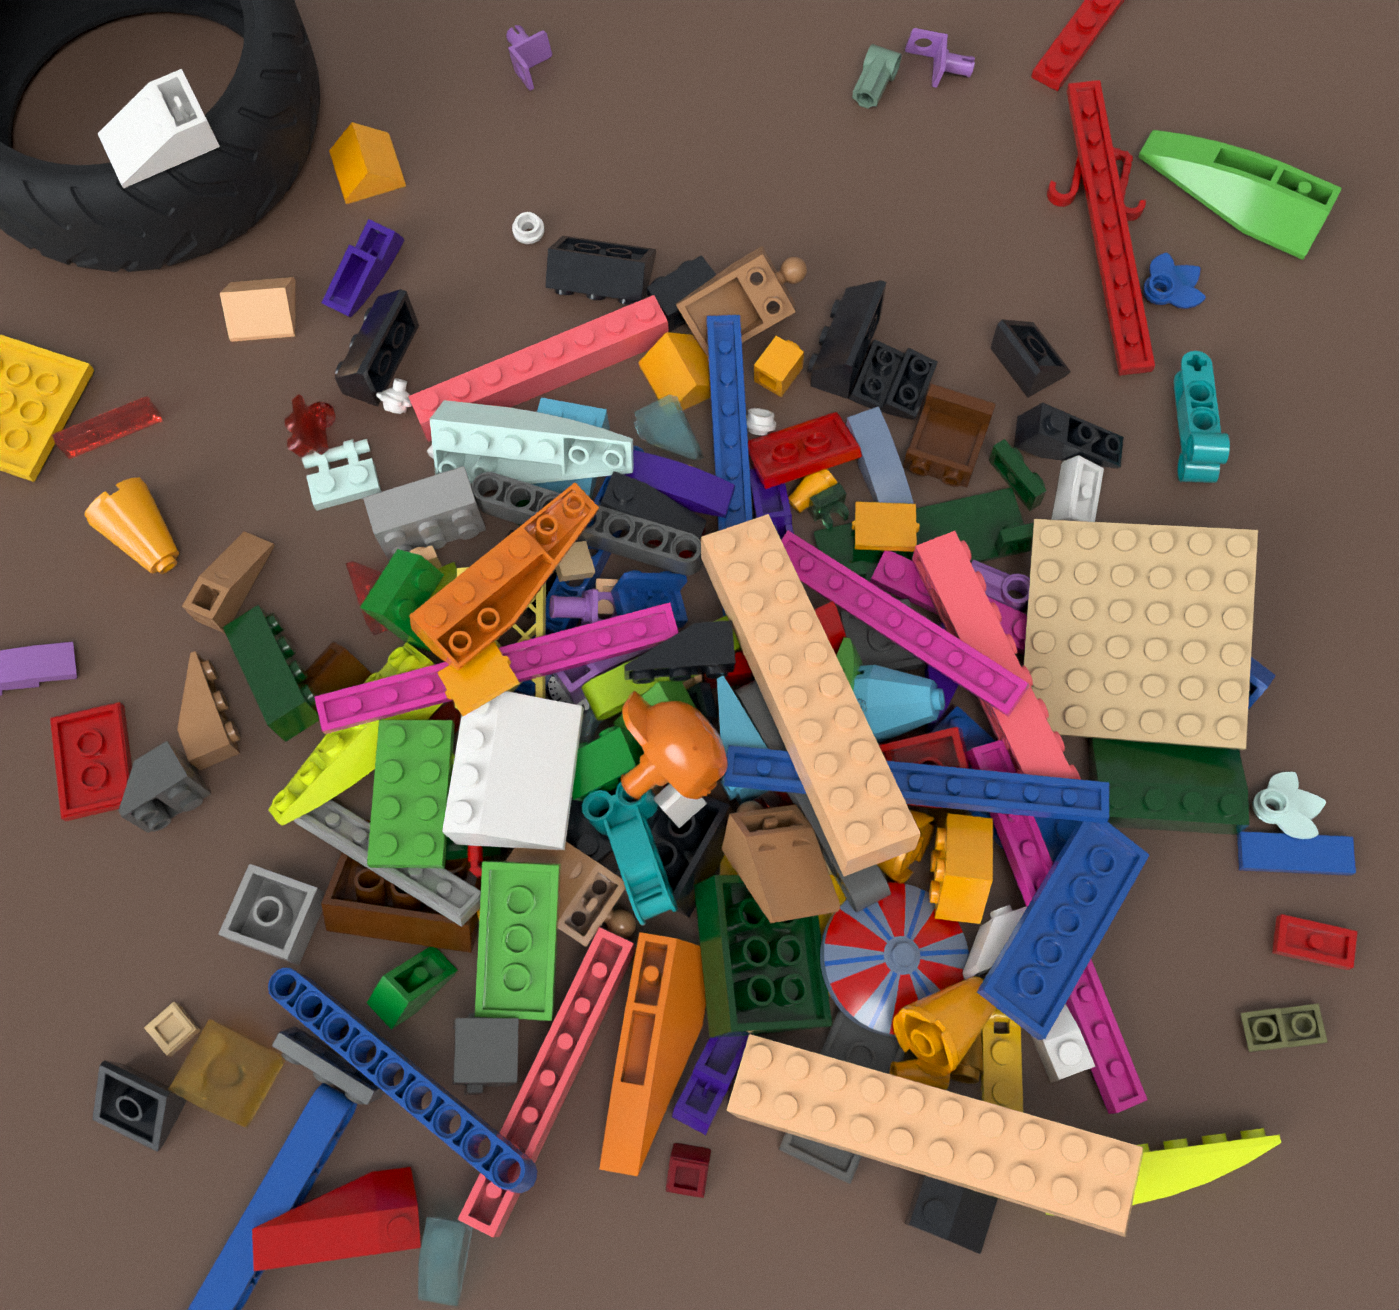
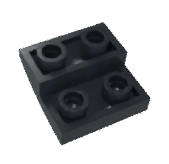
M874 339L848 399L871 409L879 406L881 412L914 420L938 361L911 348H908L903 353Z

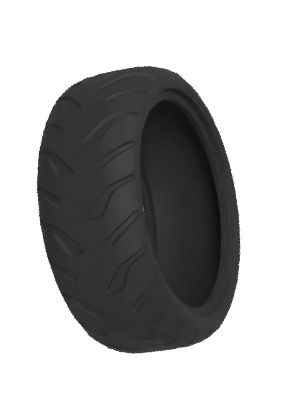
M0 0L1 230L30 250L33 248L39 250L41 255L67 265L76 263L77 267L117 272L120 269H125L128 272L161 269L164 264L172 266L209 254L212 250L219 249L245 234L250 227H253L282 200L285 193L289 191L307 160L317 126L320 105L319 73L314 53L295 1ZM147 12H175L215 21L244 38L240 61L231 82L216 104L205 114L220 146L214 150L123 188L111 162L92 165L58 164L24 155L11 148L13 118L17 104L30 79L56 50L82 32L99 24L128 15Z

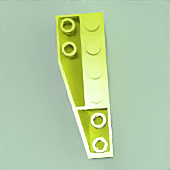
M406 642L403 647L396 648L389 655L385 666L379 672L370 675L364 683L435 664ZM443 703L381 720H428ZM379 720L325 735L287 786L273 799L272 805L268 810L280 825L283 826L320 807L375 769Z
M1264 1128L1240 1131L1242 1139L1227 1141L1226 1133L1201 1136L1202 1145L1188 1146L1187 1138L1163 1141L1164 1150L1149 1151L1148 1143L1139 1144L1137 1146L1143 1147V1158L1132 1205L1172 1196L1211 1182L1248 1164L1281 1143L1280 1135L1266 1136Z

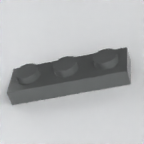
M295 1026L279 1032L272 1044L273 1047L282 1052L281 1055L285 1060L295 1065H304L313 1071V1076L320 1082L329 1085L334 1084L344 1090V1095L354 1103L368 1105L381 1098L384 1093L340 1054Z

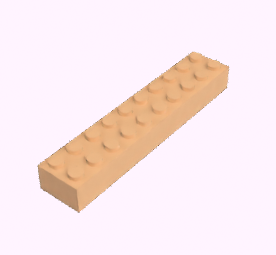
M769 514L702 536L701 559L728 620H732L733 631L843 876L915 850L921 833Z
M749 1034L726 1110L737 1118L1126 1237L1143 1158V1147L751 1034Z

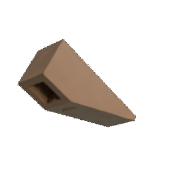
M244 531L198 577L182 607L195 621L225 633L223 627L235 618L275 546L274 543Z
M194 651L190 653L177 731L188 761L199 770H203L240 754L236 742L241 740L234 722L232 720L228 722L225 710L229 709V705L221 690L217 691L213 680L218 679L214 665L210 659L205 661Z

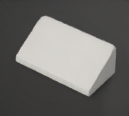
M1079 455L1062 462L1051 520L1095 522L1104 468Z

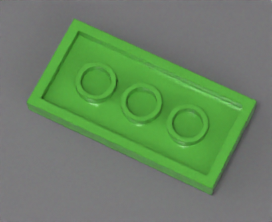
M379 720L367 865L370 868H445L447 836L442 830L451 782L455 726L452 720Z
M486 860L482 862L475 1017L552 1021L554 1018L561 864Z

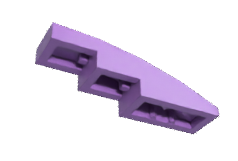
M73 642L0 650V696H2V690L39 687V682L77 679Z

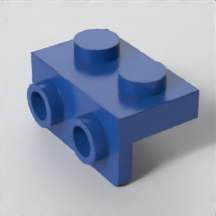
M633 570L624 573L611 590L617 616L670 602L677 628H682L687 623L688 618L680 590L687 583V576L674 574L670 571L642 573L641 571Z

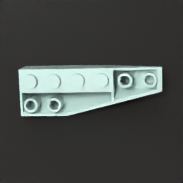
M447 400L441 403L430 418L435 475L464 466L471 484L478 475L485 472H493L529 484L611 476L613 471L620 474H629L634 470L632 438L575 420L509 407Z

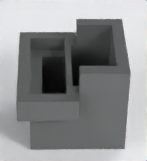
M469 1013L466 1018H456L453 1029H455L452 1085H464V1095H480L483 1093V1087H511L516 1084L518 1075L519 1018L475 1017V1013Z

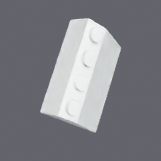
M506 691L467 715L462 716L442 832L456 845L565 850L584 712L583 706Z

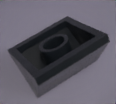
M1002 319L997 324L990 348L1027 398L1066 377L1071 372L1034 322Z
M104 1060L99 1065L92 1120L158 1152L167 1140L189 1096L125 1064Z

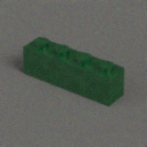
M257 605L225 625L223 630L267 725L284 742H287L318 722L319 715L314 698L317 694L309 684H305L304 680L308 678V675L302 665L297 660L294 661L292 656L296 654V651L290 641L285 636L282 637L281 632L285 629L279 618L274 613L268 615Z

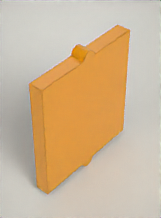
M855 502V520L852 521V529L855 530V549L914 552L917 545L916 532H919L920 524L916 523V504Z
M495 642L459 671L449 665L437 672L447 689L445 695L448 699H453L462 716L467 715L519 684L517 677L509 666L511 664L508 656L502 655Z

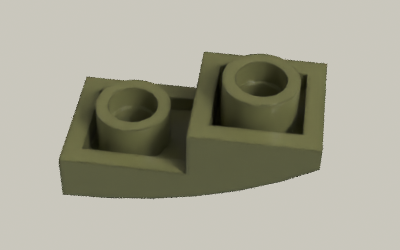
M1319 1003L1240 1013L1249 1052L1328 1042Z

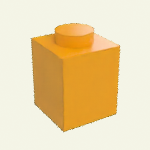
M775 336L754 364V382L782 397L803 369L804 351L793 341H785Z

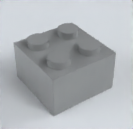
M249 864L218 935L235 943L300 965L322 913L321 902L325 893L317 887Z

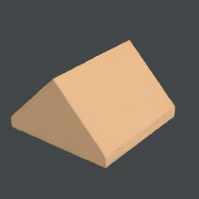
M294 277L230 282L220 292L227 331L231 342L295 337L296 280Z

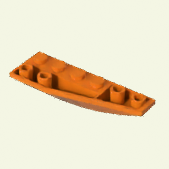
M573 483L409 615L411 629L437 657L459 671L515 625L598 512L599 507L576 483Z
M639 932L618 1047L599 1170L638 1176L703 1027L706 996L701 948L699 945L677 938Z

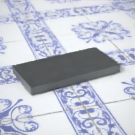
M839 1009L820 1054L889 1074L891 1063L893 1061L901 1062L905 1052L900 1047L896 1037L884 1036L868 1031L850 1020ZM789 1133L785 1134L779 1150L851 1184L862 1157L861 1155Z

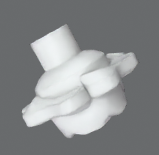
M395 378L392 388L377 392L376 396L383 401L385 411L401 414L406 413L408 407H412L408 397L410 395L406 392L407 381Z

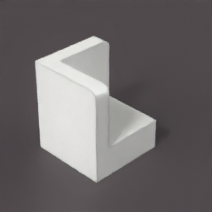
M671 784L654 797V801L678 828L684 825L707 804L703 798L696 800L682 796Z

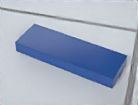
M1241 831L1237 834L1239 870L1346 876L1356 874L1353 837L1317 835L1311 839H1299L1285 833Z

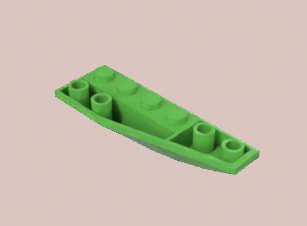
M1152 130L1138 156L1242 233L1304 260L1342 189L1286 163L1259 153L1219 141L1180 133Z

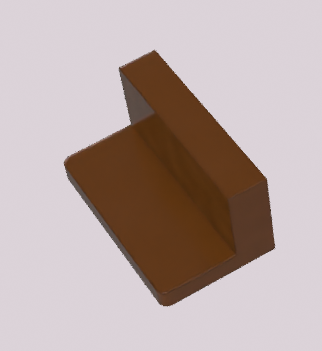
M332 642L306 670L308 678L304 682L306 685L309 684L317 696L364 684L372 673L346 648Z

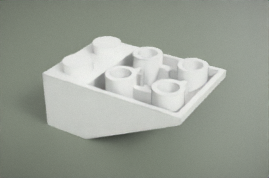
M182 69L149 82L98 133L123 188L220 147Z

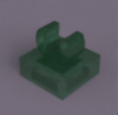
M840 482L810 497L808 512L814 522L822 519L826 528L833 527L834 522L830 517L831 513H839L844 521L848 520L849 509L845 505L847 493Z

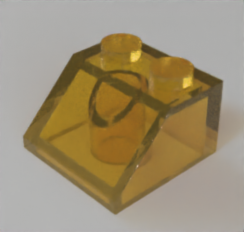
M209 1019L168 1090L200 1108L248 1128L286 1060L278 1052L226 1024Z

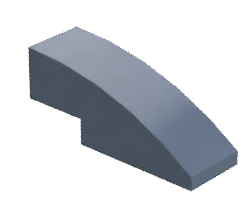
M879 406L847 417L846 426L861 448L862 457L858 458L857 464L874 502L914 504L902 463Z

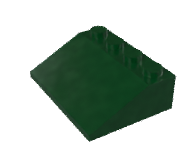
M1088 738L1089 781L1109 782V820L1107 822L1112 826L1118 828L1237 835L1249 826L1248 786L1239 749Z
M714 875L695 884L710 1038L831 1027L832 1018L829 994L822 976L820 964L822 939L819 916L815 915L770 923L739 875Z

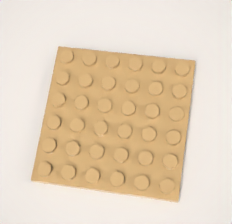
M1034 519L1024 666L1027 667L1033 680L1031 688L1036 698H1041L1049 713L1047 721L1052 731H1057L1060 736L1245 750L1247 742L1258 530Z

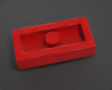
M1281 914L1276 917L1272 953L1351 970L1354 968L1358 931Z

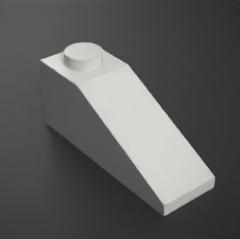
M1066 1004L1046 1039L1037 1040L1031 1035L1050 1083L1095 1067L1081 1031Z

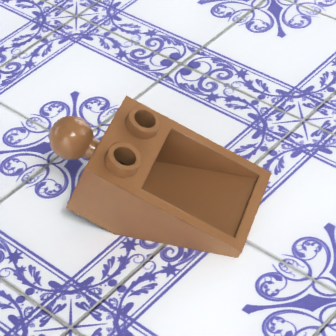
M761 246L728 266L676 303V306L703 351L708 356L707 316L740 315L741 339L743 343L796 312L795 302L784 283L797 284L801 282L807 274V266L801 258L789 257L784 260L780 271L777 272L764 247ZM759 272L763 277L760 278V282H753L750 279L751 274ZM771 301H776L779 304L770 310L767 308V304Z
M746 801L738 807L736 813L729 814L722 851L770 923L839 911L840 903L814 829L797 805L764 809L756 801Z
M568 842L565 844V850L514 848L506 859L508 862L561 864L558 929L583 946H588L603 922L606 923L607 931L621 938L627 939L634 933L636 928L634 916L627 910H612L625 890L623 879ZM597 880H602L606 886L605 891L601 894H595L592 890V885ZM576 911H581L585 915V920L581 925H574L571 921L572 914Z

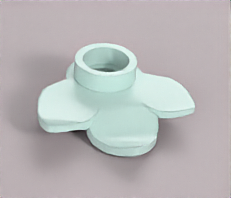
M1281 772L1270 778L1267 789L1258 792L1253 799L1252 807L1256 816L1266 823L1277 824L1285 834L1299 839L1316 837L1319 832L1311 820L1321 812L1326 804L1325 799L1298 789L1299 782L1295 772ZM1266 804L1272 805L1276 811L1268 808Z

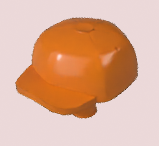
M633 691L628 696L622 708L623 720L627 729L642 746L644 754L640 756V764L627 774L621 775L622 787L626 793L635 799H641V796L656 784L664 786L669 782L682 796L689 799L697 800L710 794L711 790L717 786V781L726 773L728 760L723 742L709 720L698 709L685 702L668 701L651 706L636 691Z

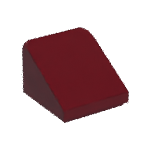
M674 1143L670 1156L666 1192L704 1198L711 1149Z

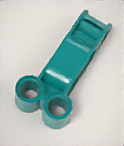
M1189 351L1182 357L1181 370L1177 372L1173 381L1181 445L1177 466L1178 480L1180 482L1216 483L1219 478L1220 464H1226L1229 457V435L1221 433L1211 358L1201 351Z
M620 782L617 786L616 794L613 796L602 790L594 791L587 795L582 804V812L596 831L608 835L632 909L637 920L643 926L646 924L647 919L668 910L676 912L678 908L647 821L648 818L653 816L658 807V804L654 801L655 794L650 789L642 795L641 799L631 803L633 797L626 793ZM609 808L605 815L598 817L602 810Z

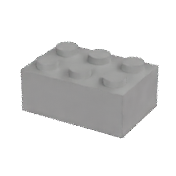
M464 466L363 498L374 536L388 561L391 560L397 549L409 552L417 547L433 545L434 550L445 546L447 542L457 539H471L477 536L479 532L486 530Z

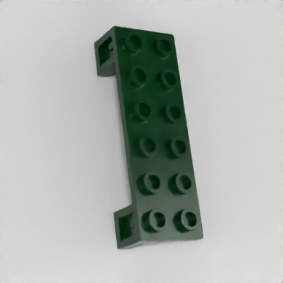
M1012 488L916 508V523L920 524L919 532H916L917 545L955 531L959 540H964L967 543L971 552V563L973 560L985 562L1029 552L1032 549L1034 522L1029 524L1023 523ZM852 523L814 532V539L818 550L870 582L884 550L855 549V530L852 529ZM892 551L913 561L914 552Z

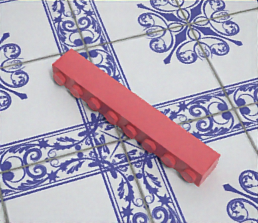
M652 295L408 397L429 442L432 441L430 418L444 400L511 408L650 350L666 332H669L668 321L655 295Z
M953 531L916 545L912 560L946 631L1029 683V688L1009 717L978 698L997 739L1003 740L1016 773L1081 780L1073 764L1069 765L1063 754L1065 746L1060 734L1057 731L1053 732L1047 721L1049 713L1045 703L1041 698H1036L1031 688L1033 680L1026 666L1021 667L1015 655L1017 654V647L1014 639L1010 634H1005L1000 624L1002 617L999 608L994 602H989L985 593L986 583L982 574L979 571L975 572L970 562L971 552L967 543L964 540L960 541L956 532Z
M600 927L500 1131L502 1136L527 1155L534 1163L636 951L634 943ZM518 1162L513 1163L508 1170L507 1176L510 1183L515 1182L519 1178L521 1168ZM480 1173L457 1220L493 1238L500 1237L520 1193L503 1190Z

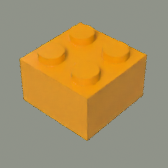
M947 813L944 828H937L935 850H932L930 872H934V880H931L929 903H935V919L975 924L981 923L993 881V818Z

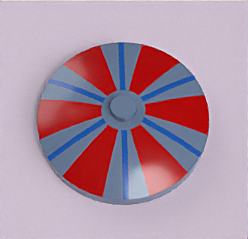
M894 882L887 883L891 895L857 913L846 899L840 905L839 911L834 912L825 927L820 947L822 976L835 1004L850 1020L862 1028L876 1034L896 1037L893 1019L901 1008L965 980L963 970L969 957L967 941L958 921L935 919V903H929V893L912 885Z

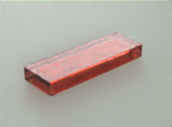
M145 396L59 431L52 436L57 447L68 459H71L163 420L156 406L148 396Z

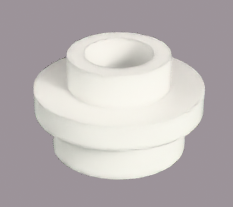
M521 213L513 223V235L520 243L533 244L544 235L543 221L534 213Z
M760 408L748 410L746 420L750 433L767 435L769 431L775 430L776 422L774 421L773 412Z

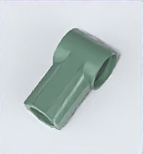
M871 44L864 60L863 71L852 95V98L858 102L859 106L869 109L878 105L888 82H892L896 77L902 59L901 53Z

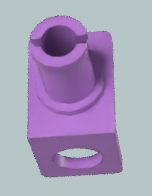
M515 25V29L519 34L512 27L507 31L506 38L512 44L508 49L515 73L531 91L534 89L529 68L549 59L552 56L547 33L544 30L529 37L522 26Z
M913 28L906 43L905 52L934 58L932 87L937 88L944 72L971 77L975 57L949 53L947 49L948 34ZM926 38L932 41V44L928 47H920L915 44V41Z
M598 589L582 591V597H559L552 595L550 598L549 612L551 618H581V626L603 620L598 617V601L602 599L610 601L613 605L614 612L611 618L617 617L612 593L598 592Z

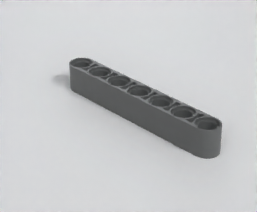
M493 472L481 473L472 483L474 497L482 512L520 525L524 524L561 494ZM497 490L495 495L483 497L487 491ZM521 500L530 501L529 504L524 507L515 506L516 503ZM597 505L599 510L592 518L595 524L585 528L576 540V542L586 541L588 546L681 575H693L703 565L701 541L697 536ZM618 530L629 532L622 538L612 536ZM651 540L662 542L657 548L645 546ZM685 550L695 552V555L688 559L678 556L679 553Z
M756 680L734 690V694L767 748L787 751ZM787 792L793 804L797 805L813 827L823 858L847 901L856 913L891 895L887 881L877 864L843 876L807 794Z

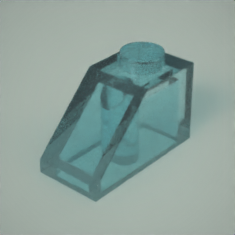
M670 394L634 412L638 420L634 422V426L643 441L647 440L649 444L693 460L705 458L676 396Z
M437 1216L427 1217L419 1255L418 1300L458 1306L473 1227L459 1220Z

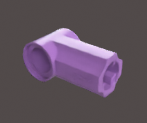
M976 560L972 561L971 564L974 571H979L985 580V593L988 597L1022 613L1027 609L1030 578L1023 574L1009 575ZM1008 591H1018L1022 594L1023 598L1014 599L1008 594Z

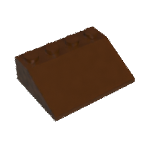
M343 852L340 855L321 902L326 931L472 953L479 930L477 912L461 927ZM494 856L483 857V861H493ZM468 858L445 860L444 869L481 891L482 878L475 877L469 870L471 863L468 862Z

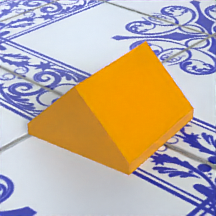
M351 122L329 150L346 204L406 186L388 132Z
M666 332L638 362L667 417L711 398L708 356L694 335Z

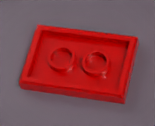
M837 412L748 441L749 461L765 489L862 457L860 446Z
M121 702L50 718L61 819L70 821L119 809L132 770L124 705Z

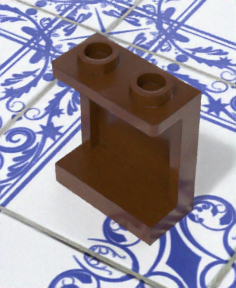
M931 384L911 444L907 449L903 468L909 469L911 473L917 476L924 477L928 475L940 479L943 483L952 487L962 486L967 488L996 404Z

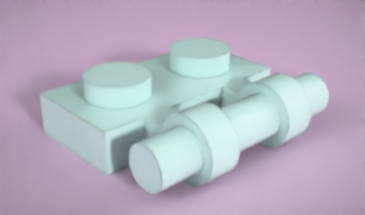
M354 439L343 441L341 446L325 449L324 447L314 449V453L302 456L305 469L315 466L319 468L318 473L307 475L310 494L316 511L382 492L373 459L360 461L359 458L360 454L371 452L368 439L356 442ZM348 458V465L331 469L330 462Z

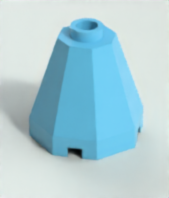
M877 665L860 666L859 671L862 674L856 675L854 679L853 692L877 743H882L937 720L939 710H944L945 707L943 689L937 688V684L931 679Z

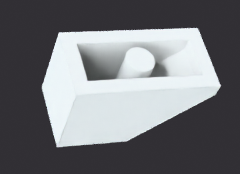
M1008 905L990 913L992 919L979 927L964 967L963 976L965 980L989 972L1027 906L1013 911L1011 905Z

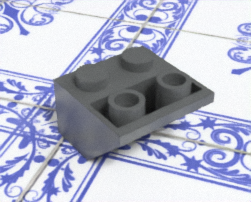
M166 741L134 761L118 811L122 818L145 832H155L168 826L171 823V819L181 812H188L200 806L203 799L211 793L196 767L188 761L187 756Z

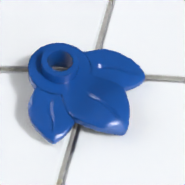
M1167 252L1154 258L1150 264V277L1147 278L1143 285V294L1148 301L1156 305L1170 303L1181 309L1196 307L1206 298L1201 291L1194 288L1199 279L1201 268L1193 265L1175 266L1170 254Z

